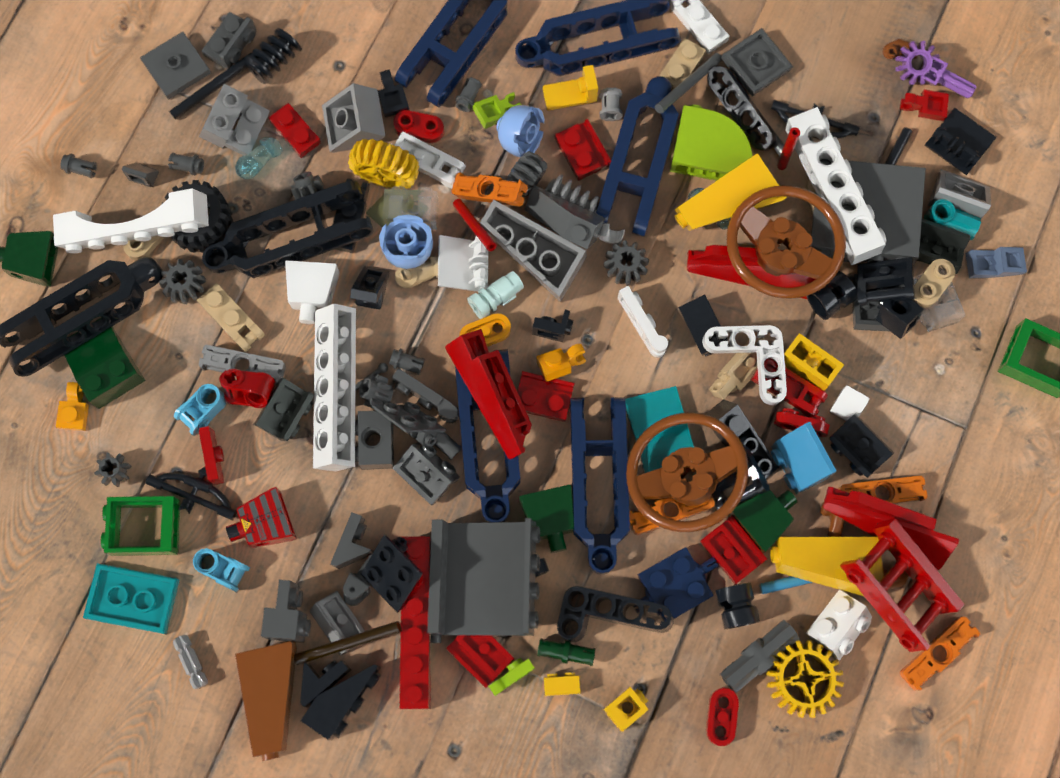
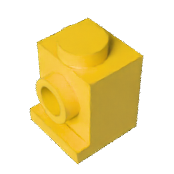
M629 687L603 710L620 732H623L649 710L645 705L648 700L638 688L633 691ZM629 702L632 705L630 713L623 712V703Z

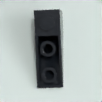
M722 400L705 414L726 424L738 436L743 447H749L765 478L779 468L738 404ZM713 430L725 447L730 446L722 435Z
M374 664L318 695L300 721L327 740H333L335 736L340 738L348 726V723L345 721L350 713L356 714L365 700L362 698V695L366 689H372L381 677L378 673L381 667Z

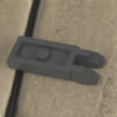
M397 369L392 378L396 384L395 388L406 396L411 393L418 398L417 403L429 411L434 408L439 412L440 419L446 421V423L453 424L458 421L459 413L455 405H452L451 402L401 369Z

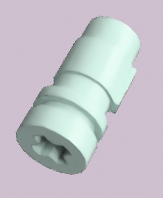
M511 271L490 284L486 289L478 290V294H472L467 300L474 313L482 319L489 316L490 312H495L500 304L504 306L516 298V293L524 289V285L519 276L514 271Z

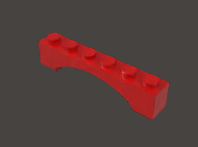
M405 536L403 538L407 540V550L404 554L423 574L401 608L399 709H431L430 634L427 633L431 538L430 536Z

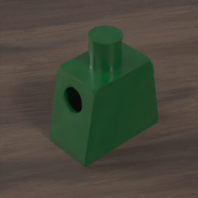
M51 231L10 233L7 236L6 246H0L2 270L11 277L51 287L58 247L54 246V234Z
M571 484L519 496L520 505L526 518H531L536 522V526L540 527V540H548L550 553L566 550L564 534L574 531Z
M769 490L737 506L728 516H733L761 552L765 553L794 521L788 510L798 501L789 490H786L778 497Z

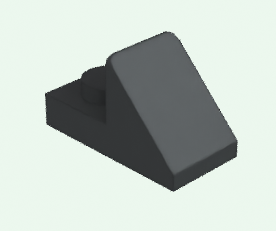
M351 512L330 565L337 569H341L373 554L371 549L355 544L357 540L361 541L367 525L364 524L365 519L362 516Z

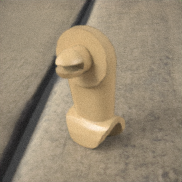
M430 257V261H425L416 268H398L395 273L397 284L403 288H412L434 277L438 279V257Z

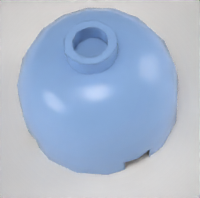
M517 105L507 110L499 118L496 127L501 146L508 153L516 157H521L528 151L535 153L543 137V131H539L540 123H544L543 112L539 108L529 105Z
M409 214L393 218V222L389 223L388 226L385 224L382 227L379 235L381 251L388 262L398 268L412 269L422 265L430 257L433 249L431 228L418 216Z

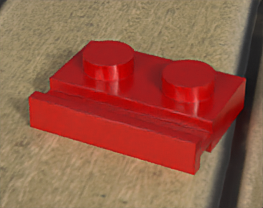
M588 119L579 125L576 124L555 134V140L578 181L601 171L606 166H610L611 159Z
M522 371L517 392L528 414L566 422L575 383L560 379L546 381L542 375Z
M733 516L729 517L700 541L735 585L767 560L766 556Z
M457 636L446 647L485 688L515 659L492 636Z

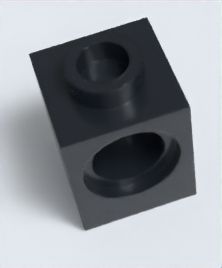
M906 297L882 300L877 307L880 310L876 321L902 339L917 325L924 309L912 299L906 300Z

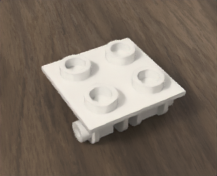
M439 235L438 286L476 292L488 287V250L477 236L475 240Z

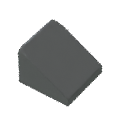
M132 163L122 167V171L129 181L148 187H153L159 174L158 169L139 163Z

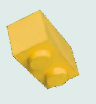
M575 672L565 673L563 677H558V674H547V678H544L545 696L580 694L579 675L575 676Z

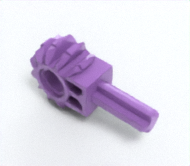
M915 41L909 43L910 50L906 47L900 49L905 57L897 56L895 58L897 62H902V66H897L895 70L896 72L905 71L900 77L901 80L907 79L910 75V85H914L917 78L920 84L927 83L934 86L939 83L965 98H970L975 92L976 85L947 70L948 63L940 60L939 54L931 56L930 53L935 49L933 45L925 50L926 41H920L918 48ZM915 56H920L923 59V66L920 70H915L912 67L911 62Z

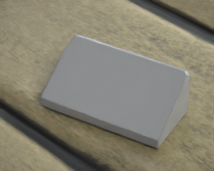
M338 591L316 602L310 609V613L330 642L365 631ZM351 648L340 651L338 654L341 656Z

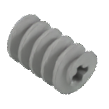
M562 174L553 179L545 189L589 211L597 212L599 196L589 200L590 191L588 190L583 195H580L581 186L578 185L572 190V180L562 184Z

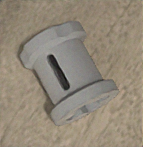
M604 88L600 91V99H602L600 118L602 120L616 121L622 118L623 113L620 109L622 91L620 89Z

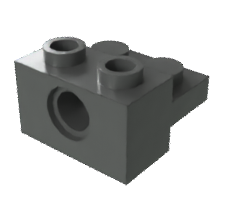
M279 580L276 608H264L261 637L275 641L301 643L305 642V636L309 637L311 620L307 619V614L297 610V607L301 608L303 591H300V586L291 580Z

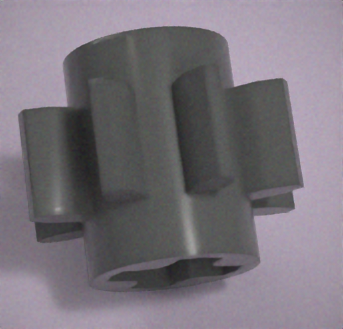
M309 171L294 177L293 181L295 184L291 185V191L295 200L324 190L320 176L316 175L313 177Z
M377 374L376 377L371 375L370 379L366 378L363 380L359 389V395L361 398L366 399L364 402L365 406L372 408V405H384L386 402L391 401L393 388L387 384L388 378Z
M107 452L106 458L102 461H96L99 464V470L95 471L94 474L98 477H103L101 483L105 486L109 485L110 481H112L113 485L119 487L120 481L123 479L129 480L127 469H130L131 465L122 463L125 457L120 453L114 458L112 454Z

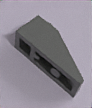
M536 185L533 186L524 209L562 238L585 249H588L596 242L605 220L604 217Z

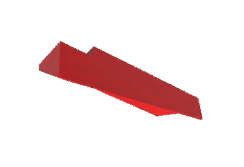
M710 245L706 246L705 251L688 250V272L750 286L739 276L733 267L727 246ZM738 247L746 267L756 277L768 284L792 288L804 286L816 280L797 273L780 276L769 274L759 266L755 248Z
M481 329L460 335L447 344L445 349L508 459H513L525 452L523 444L525 436L530 433L532 423L499 350L488 351Z
M828 487L823 504L825 510L874 537H877V535L873 532L872 528L878 522L895 518L937 570L943 567L959 543L958 538L933 531L937 521L935 518L863 492L851 490L850 493L834 487Z

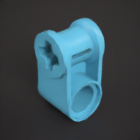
M213 384L202 385L175 411L174 418L178 421L181 420L190 429V434L193 436L198 435L199 428L208 426L210 421L226 406L224 392ZM216 393V400L212 404H207L206 399L208 395Z
M207 548L199 550L193 558V566L198 572L235 592L239 590L237 586L245 571L250 569L249 566L231 557L227 558ZM212 555L214 557V565L210 569L204 570L202 560L204 557Z

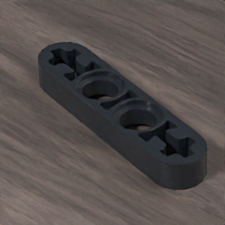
M721 66L713 67L707 75V82L736 124L743 130L752 146L759 150L771 149L776 143V134L733 73L728 68ZM718 73L724 74L722 80L726 85H729L728 88H725L722 83L716 82ZM737 91L740 94V101L732 106L728 98L731 92ZM752 111L755 115V120L751 125L746 126L743 122V116L746 112ZM758 128L762 134H768L766 137L767 143H759L760 135L752 130Z

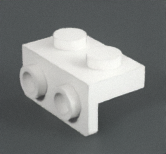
M839 590L806 634L809 638L830 650L832 655L840 660L844 655L850 653L854 646V641L860 633H864L869 628L872 616L867 606Z

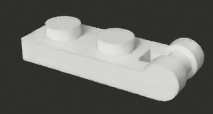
M669 0L670 9L699 44L706 49L708 54L729 40L728 33L700 0ZM684 1H686L689 5L686 8H684L681 5V3H683Z
M403 131L394 145L400 146L401 149L407 150L409 154L416 157L415 159L419 162L418 171L440 181L444 186L451 189L456 175L459 172L463 173L466 168L462 161ZM444 165L450 167L448 173L442 171Z
M629 286L619 290L617 299L649 352L656 358L662 357L666 352L668 341L664 336L657 334L654 329L656 328V323L649 313L645 314L641 307L643 303L639 294L636 291L632 292Z

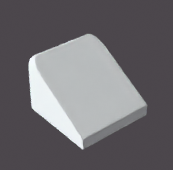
M846 385L841 390L830 412L847 421L855 413L860 416L870 398Z

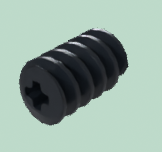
M280 28L274 31L275 36L269 35L267 37L268 43H260L261 50L255 48L252 51L254 57L250 55L245 57L249 70L263 84H266L263 78L264 75L273 78L270 71L271 68L278 72L281 70L278 65L279 61L285 65L288 64L285 58L286 55L291 58L295 57L293 48L300 52L302 51V47L296 39Z

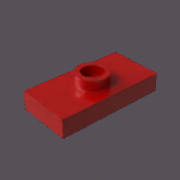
M211 427L199 428V435L207 479L214 485L223 484L221 462L224 461L222 447L217 446L215 431Z

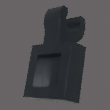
M390 69L380 72L384 89L377 91L384 117L396 115L403 110H409L402 84L394 86Z

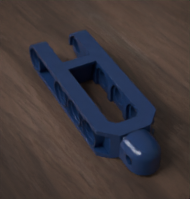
M448 0L399 67L395 76V82L407 88L415 76L421 74L430 60L444 67V70L430 88L427 101L438 108L441 107L508 15L506 9L507 0H493L457 52L452 51L440 42L445 35H449L450 28L459 16L462 17L464 9L470 0Z
M624 0L545 20L537 36L519 41L515 48V56L518 64L524 68L543 65V68L557 76H563L583 71L584 66L593 65L595 68L668 50L677 46L681 42V37L677 27L659 31L653 29L637 33L634 22L666 13L670 9L669 0ZM619 26L623 40L610 43L605 41L602 45L586 49L580 47L578 51L562 55L551 50V46L555 41Z
M663 76L652 78L647 85L645 93L628 102L596 214L605 218L603 223L605 224L608 223L617 191L642 197L632 234L643 237L646 234L679 116L673 104L660 115L663 119V124L648 177L622 172L624 163H626L630 142L633 139L637 118L640 114L646 112L647 107L655 109V105L672 91L671 82Z
M508 349L499 350L510 375ZM455 367L466 488L481 500L483 517L487 522H504L509 516V497L521 483L519 458L517 456L513 459H508L504 452L507 479L502 485L484 486L480 482L473 411L480 410Z
M625 397L611 398V440L587 441L584 398H570L573 535L588 548L589 566L597 574H607L613 570L617 561L616 546L630 531L629 491L626 478L628 456ZM585 456H612L614 529L610 534H592L587 528L588 504L586 500L587 473L585 470Z

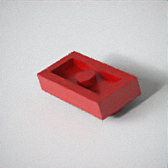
M289 103L268 117L270 123L300 158L321 144L320 138Z

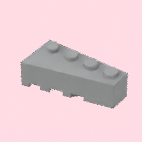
M493 200L480 222L492 239L561 302L587 257L586 250Z

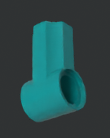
M945 199L936 201L924 214L925 220L969 234L971 236L970 241L975 238L981 225V218L956 209L952 202ZM935 211L941 213L943 218L938 217Z

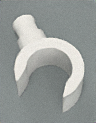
M603 224L598 235L599 239L610 244H621L625 230L614 231L609 229L610 224Z

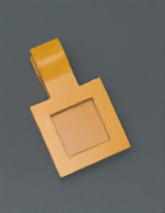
M579 343L571 346L565 353L561 348L536 356L537 364L546 381L571 374L572 366L585 363L586 360L583 356L585 349Z
M77 382L67 383V401H59L55 426L58 429L86 431L89 404L82 403L84 393Z

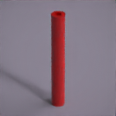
M796 127L790 129L777 163L779 170L787 168L800 136V130Z
M456 199L453 202V206L485 248L488 251L495 250L497 244L464 202L461 199Z

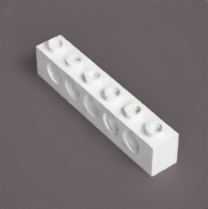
M818 107L788 118L787 134L794 127L800 130L795 150L817 195L824 199L840 218L846 238L845 253L851 265L881 254L886 245L885 233L881 228L877 227L874 221V211L870 205H866L863 199L862 187L859 182L854 181L851 175V165L847 159H843L840 153V143L836 137H832L829 131L830 126L827 117L824 114L821 115ZM817 137L820 142H812L809 138ZM827 159L832 164L824 165L820 162V160ZM831 182H839L843 185V187L836 188L831 184ZM849 204L854 208V210L847 211L842 207V205ZM861 227L866 233L858 234L853 228Z
M331 304L315 311L313 469L340 471L355 467L356 308L339 304Z

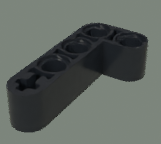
M573 586L564 594L557 630L567 641L578 642L585 636L589 618H594L652 632L665 633L672 628L674 617L671 611L662 604ZM577 594H583L585 597L583 605L573 607L572 598ZM603 600H610L612 603L611 610L605 614L599 613V604ZM630 606L639 607L640 611L636 619L629 620L625 616L626 610ZM646 608H649L647 612L650 615L656 617L660 615V612H663L667 620L661 621L660 626L657 625L654 619L646 617ZM571 621H576L578 623L577 632L573 635H567L565 632L566 625Z

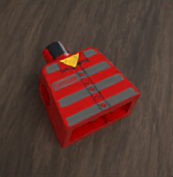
M273 487L239 506L237 513L240 522L226 526L231 542L245 537L248 545L252 548L297 539L282 493L277 487Z

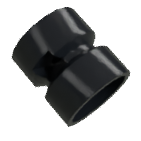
M838 271L830 283L821 290L808 295L807 299L815 313L820 318L828 320L840 311V307L845 308L857 300L858 293L852 281L843 272Z
M751 583L734 585L715 591L718 605L724 608L721 614L724 630L760 622L757 606L751 603L754 599Z

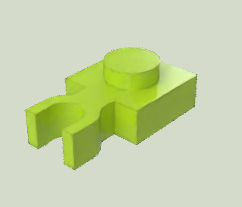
M514 92L506 95L503 100H499L497 95L473 104V111L484 129L497 125L499 118L511 107L521 105V103L516 105L509 103L514 101Z
M519 658L507 666L509 672L488 686L494 696L533 671L535 668L531 661L527 659L523 662Z

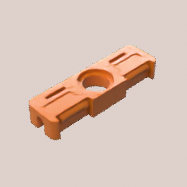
M459 172L456 175L451 192L460 199L492 203L495 200L503 205L520 207L524 203L522 195L527 193L528 185L520 179L517 182L503 180L496 176H467ZM493 183V191L485 195L486 187Z
M923 476L843 484L838 488L847 493L853 490L878 498L875 490L878 486H884L889 490V498L885 501L896 505L900 502L916 501L919 498L920 502H922L928 496L927 490H923V485H925Z
M664 498L655 501L654 507H650L664 517L680 521L711 510L715 503L713 498H710L700 505L687 506L673 498ZM670 502L676 504L679 509L678 515L675 517L666 516L663 511L665 504ZM639 510L635 511L634 514L632 511H629L630 524L635 535H641L660 528L644 517Z
M963 616L953 621L929 644L930 648L928 650L921 651L900 671L901 677L913 690H922L920 686L935 673L942 672L961 654L959 651L973 637L980 636L979 630L969 625L970 621L968 618ZM937 645L944 647L947 651V657L942 662L937 661L933 656V649Z

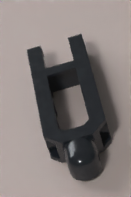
M357 181L343 182L233 222L226 232L224 241L213 244L205 249L202 261L213 273H225L236 269L251 278H256L284 268L286 261H303L367 238L374 232L368 216L347 223L343 221L329 227L324 214L360 201L363 197L360 185ZM314 218L318 230L314 232V235L298 241L293 239L284 246L273 250L268 248L262 254L251 258L247 257L245 247L248 242Z
M151 257L140 258L128 266L125 262L107 260L1 323L0 345L4 348L15 346L27 338L30 340L43 331L45 333L10 356L9 363L14 373L21 377L32 375L139 311L144 300V292L157 285L163 278L161 275L163 270L160 265ZM110 275L107 280L99 282L102 277ZM121 283L119 290L59 326L54 327L59 319L73 311L77 312L80 310L79 307L96 297H102L103 293ZM87 289L84 294L76 295L79 291ZM125 302L122 307L114 309L118 304ZM64 303L60 308L52 309L55 305ZM102 317L99 321L90 323L93 319ZM78 331L74 336L67 337L71 332ZM17 332L11 337H5L8 333ZM30 359L29 363L25 365H19L21 362Z

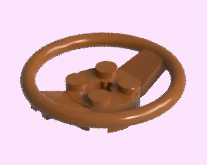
M781 185L759 190L746 198L737 207L727 229V250L736 272L752 288L772 297L792 299L813 294L832 281L844 260L846 238L840 218L824 199L800 187ZM779 196L795 197L812 204L823 213L833 230L835 239L833 258L831 259L811 247L812 236L799 223L784 217H779L772 221L753 206L763 200ZM739 227L755 245L757 262L767 273L774 276L797 273L816 280L804 286L785 288L768 284L756 277L746 267L740 256L737 244ZM779 244L785 245L787 249L780 251L778 249Z
M701 413L670 415L648 427L634 444L628 458L626 470L628 491L637 509L655 525L676 532L704 530L725 519L740 502L748 481V459L738 436L718 419ZM679 424L703 425L718 432L730 445L709 453H705L699 447L680 448L663 459L662 468L637 476L639 460L647 444L657 434L672 426ZM737 471L736 483L727 501L714 513L701 519L692 521L669 519L657 513L645 501V499L673 498L687 506L700 505L712 497L711 494L715 491L720 481ZM688 472H696L692 476V481L688 482L686 478L684 479Z

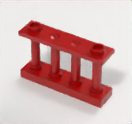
M895 518L878 522L872 528L879 539L876 545L862 561L856 559L842 562L840 567L846 573L847 579L856 585L899 638V642L909 652L928 650L930 645L922 636L925 630L939 613L959 612L964 603ZM888 549L896 559V563L878 582L869 569ZM906 571L914 584L896 604L887 591L900 575ZM923 592L931 605L916 624L913 625L904 613Z

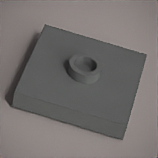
M762 28L725 52L721 57L752 97L793 68V65Z
M183 31L140 57L168 100L211 74L210 69Z

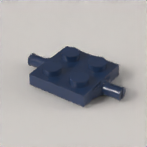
M684 547L637 574L644 586L646 595L639 600L666 606L675 619L714 596L706 582L705 574L718 568V563L710 565L716 561L714 557H711L699 565L693 560L688 549ZM639 607L636 608V609H634V610L636 611V613L638 614L639 611H640V610H639ZM660 612L662 620L666 621L667 618H665L663 612Z

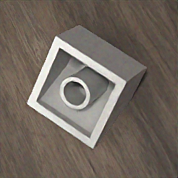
M352 83L322 105L329 152L335 153L351 150L356 141L362 139L379 141L385 137L377 89Z

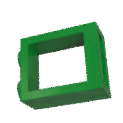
M1025 318L1016 325L997 372L1055 398H1059V381L1019 364L1030 336L1060 349V333Z
M174 496L107 497V505H104L102 509V517L106 521L105 532L101 534V547L104 549V553L111 556L178 555L180 500ZM121 508H162L160 546L119 547Z

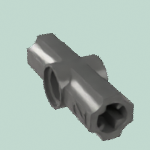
M782 620L765 636L759 637L741 652L742 655L719 675L726 685L737 693L754 677L760 676L774 665L773 661H778L779 656L777 654L779 651L784 653L787 651V645L792 646L800 639L797 632L790 624Z

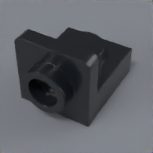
M565 309L561 323H557L556 319L547 316L535 317L532 335L563 342L565 334L570 335L574 320L569 319L570 310Z

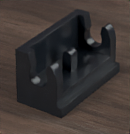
M704 294L678 308L701 355L706 357L714 353L708 352L703 347V336L710 328L721 327ZM713 334L711 339H709V341L714 342L715 346H718L721 341H728L727 338L718 339L716 334Z

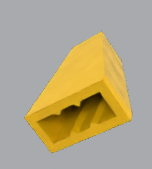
M757 153L675 209L677 212L675 219L683 229L687 227L689 231L731 218L737 207L753 193L779 185ZM787 197L769 198L753 207L760 209L781 202Z
M779 537L774 546H771L770 558L771 562L775 563L777 573L864 596L856 585L847 579L846 573L840 565L842 562L856 559L862 561L879 539L878 537ZM881 557L869 569L878 582L884 577Z

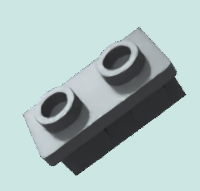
M229 12L202 49L203 56L226 69L230 68L233 63H237L247 43H251L255 38L257 30L253 20L249 17H246L244 20Z
M418 442L409 447L392 469L432 506L436 504L451 484L459 480L460 476L456 473V469L451 463L443 461L436 454L437 452L433 446H423Z

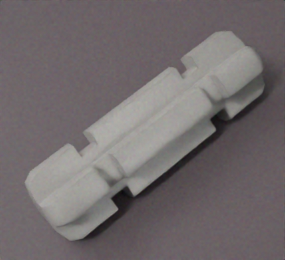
M187 635L177 637L173 640L176 651L180 652L178 656L186 674L191 677L189 681L192 688L199 689L208 683L205 673L201 672L203 668L194 648L190 647L192 644Z

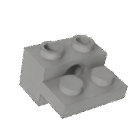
M223 84L199 137L221 148L225 146L248 158L270 110L248 100V95ZM240 115L241 117L237 123L235 130H232L238 116Z

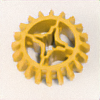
M362 139L356 141L349 154V168L355 175H359L361 179H365L377 186H383L386 189L392 188L396 190L398 188L405 190L411 188L419 174V162L415 159L416 157L409 154L407 150L401 149L400 146L392 145L391 142L385 143L382 140Z
M800 640L795 642L794 649L791 645H787L786 655L782 651H779L777 654L780 662L773 661L774 665L772 667L776 668V670L766 672L767 676L774 677V682H768L767 687H776L777 691L770 695L771 698L774 699L781 696L782 699L778 702L777 706L783 708L788 703L787 714L792 715L797 708L799 718H804L806 709L810 718L816 717V709L820 714H826L824 703L828 707L833 708L835 703L830 697L840 698L841 694L835 690V687L844 686V682L836 681V676H842L843 671H835L833 668L840 663L839 660L836 659L831 662L828 660L832 656L830 650L822 655V644H817L814 650H812L813 644L810 640L805 642L804 649ZM805 656L815 659L824 671L816 672L812 670L809 662L805 660ZM796 657L795 673L791 677L783 678L786 665L791 659ZM802 671L806 676H817L816 679H810V682H806L808 684L807 687L804 682H792L793 679H799V676H803ZM826 680V686L822 695L814 701L813 695H815L816 684ZM785 687H797L800 690L801 697H804L805 703L794 699Z

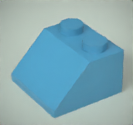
M810 422L778 439L771 446V456L776 465H781L783 468L785 483L790 490L794 489L796 495L827 480L836 472L832 461Z

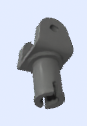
M372 554L368 556V559L357 574L349 573L343 586L344 601L350 606L359 605L371 593V585L361 573Z

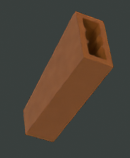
M292 641L235 654L253 757L261 756L262 761L279 758V752L287 749L295 671L294 654L297 652L296 643Z

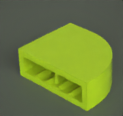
M699 105L683 106L670 172L717 181L752 157L751 146L745 133L729 117L716 111L703 109Z

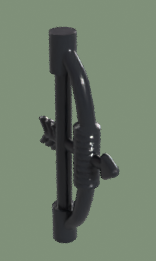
M777 100L773 101L771 110L777 111L785 123L790 118L786 115V112L793 115L806 112ZM825 106L818 107L821 115L823 114ZM828 119L829 126L842 130V132H830L832 137L840 139L849 135H858L860 126Z
M205 467L198 471L199 477L190 474L164 473L159 476L150 474L146 479V484L158 490L164 489L185 498L179 510L186 509L188 514L191 513L195 502L216 511L218 515L232 521L236 517L237 510L231 508L227 497L214 487L212 483L203 480L207 476ZM165 480L184 481V484L193 487V489L189 493L167 484ZM198 489L213 494L222 504L217 505L196 496Z

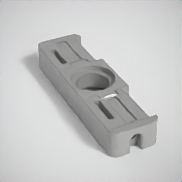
M211 345L203 347L202 353L204 356L199 360V366L202 370L205 371L206 368L223 373L229 369H236L235 365L240 359H247L250 365L246 371L267 373L274 378L276 385L280 378H283L286 369L284 362L279 359Z

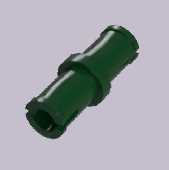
M540 638L537 656L560 659L562 663L566 664L570 661L593 666L596 648L572 645L571 641L561 643Z

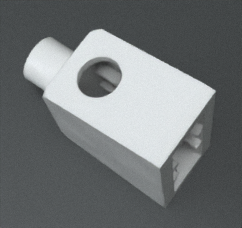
M286 261L288 303L292 309L300 310V323L315 324V311L332 303L339 278V269L334 263Z

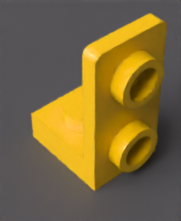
M593 65L584 66L582 77L578 79L544 85L542 90L546 109L555 110L597 102L598 84Z

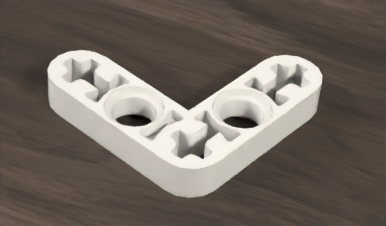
M771 325L712 327L705 333L702 343L703 347L710 353H757L760 398L768 405H776L785 398L787 388L783 336L777 327ZM728 333H730L729 343L731 347L727 346L728 341H721L718 346H715L714 342L709 341V339H711L713 334H716L718 339H726ZM737 333L747 334L750 340L747 346H740L736 343L735 336ZM767 333H770V336L775 338L771 345H768L767 340H759L756 343L757 346L754 345L756 338H763ZM766 359L776 360L778 363L776 372H769L765 369L764 361ZM779 377V379L773 382L774 390H779V394L773 399L772 394H767V390L771 388V378Z

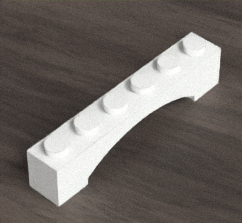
M193 188L169 193V199L147 215L117 224L92 222V216L78 211L53 215L54 246L66 249L67 253H81L84 248L103 249L107 244L126 245L129 240L134 239L136 241L151 240V236L156 235L171 237L175 235L174 232L179 231L185 233L197 232L198 228L209 226L207 195Z

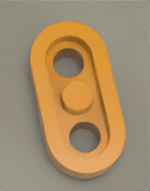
M496 313L465 325L461 329L459 336L481 329L486 345L489 347L508 338L511 332V324L505 315ZM501 326L503 329L501 332L496 333L493 331V328Z

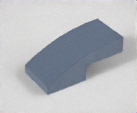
M1022 247L970 250L965 253L969 278L1007 277L1027 273L1024 249Z

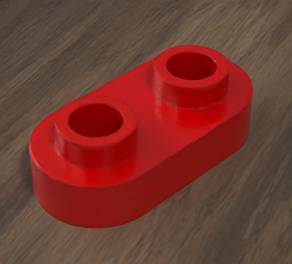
M403 110L394 117V129L399 136L403 131L427 143H436L444 136V124L437 116ZM403 120H410L409 124H402ZM428 125H435L434 129H427Z
M784 408L782 412H777L774 425L791 431L810 422L818 437H827L830 427L825 422L824 417L817 415L805 417L799 415L798 411Z
M728 688L715 690L709 699L706 736L716 746L729 745L736 735L739 699L736 693ZM721 697H725L728 700L726 708H721L718 704ZM718 726H722L725 730V734L722 737H718L715 734V729Z

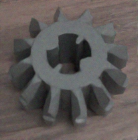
M528 151L515 163L506 180L518 182L520 179L528 185L527 193H523L522 197L528 196L533 186H537L546 173L548 164L539 155Z
M624 240L622 247L615 243L612 246L613 251L606 252L608 260L604 261V268L609 269L607 272L608 278L616 276V284H619L621 279H623L626 286H629L631 278L638 283L641 280L640 275L647 274L645 266L649 264V259L644 257L646 253L645 248L637 250V242H634L632 247H630L628 242ZM623 260H626L625 266L622 265ZM628 261L631 262V266H627Z
M179 258L176 266L168 263L167 266L170 270L161 271V275L165 279L159 281V285L164 288L162 292L164 296L171 297L173 303H177L181 299L182 303L186 305L190 297L197 301L196 292L203 293L204 288L201 284L206 282V278L201 275L203 270L200 266H195L191 260L184 264L183 260ZM184 279L186 282L181 285L179 282Z

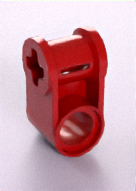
M238 369L226 370L219 378L221 386L225 389L224 398L228 404L252 406L255 408H264L267 405L276 383L274 378L267 373Z

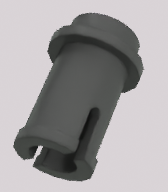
M472 77L466 79L461 94L455 99L456 107L459 110L469 112L470 109H473L474 100L482 86L480 81Z
M171 153L168 161L174 162L173 164L168 163L169 168L172 170L187 171L191 175L203 172L204 160L198 155L191 157Z
M69 154L62 157L60 167L61 170H65L66 174L72 172L94 178L96 173L92 172V170H97V163L76 158L74 154Z
M400 348L399 351L393 350L389 364L394 366L393 369L399 367L420 375L425 359L404 353L403 349Z
M437 432L434 445L452 460L460 452L462 446L445 432Z

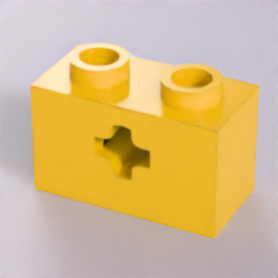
M800 333L784 353L785 367L823 391L828 388L844 366L843 363Z

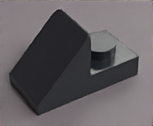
M364 266L351 288L350 298L356 299L355 303L358 306L381 309L390 271Z
M335 660L322 670L324 675L320 677L308 662H304L300 699L302 706L307 708L311 706L318 695L329 690L348 674L351 668L347 663L342 660L338 663Z

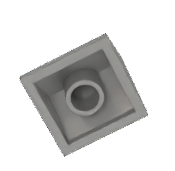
M940 169L928 206L931 207L936 201L945 199L952 202L956 209L982 218L991 207L990 186Z

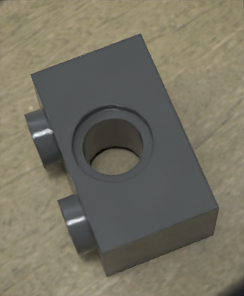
M358 411V419L355 420V436H358V446H355V463L359 462L362 470L392 469L394 467L393 423L378 411ZM376 434L381 437L377 445H367L369 436Z

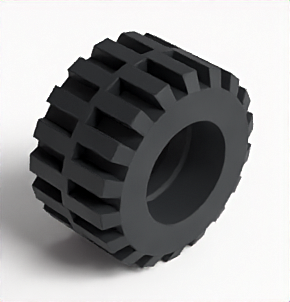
M193 180L192 184L185 181L182 182V187H173V192L193 188L206 194L207 207L210 209L208 216L209 226L198 228V231L193 233L174 232L175 235L171 236V238L184 250L188 248L190 252L196 253V250L199 249L203 253L207 247L224 241V235L231 223H233L232 211L223 195L215 186L211 187L210 183L205 181L202 185L199 180ZM169 193L164 197L166 200L169 199Z

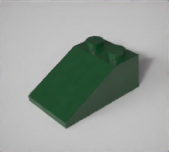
M113 326L64 355L86 398L98 409L146 381Z

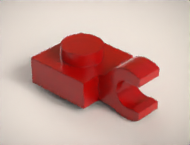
M926 89L922 91L921 96L914 93H905V99H901L900 109L904 111L919 110L918 117L944 121L947 118L949 94Z

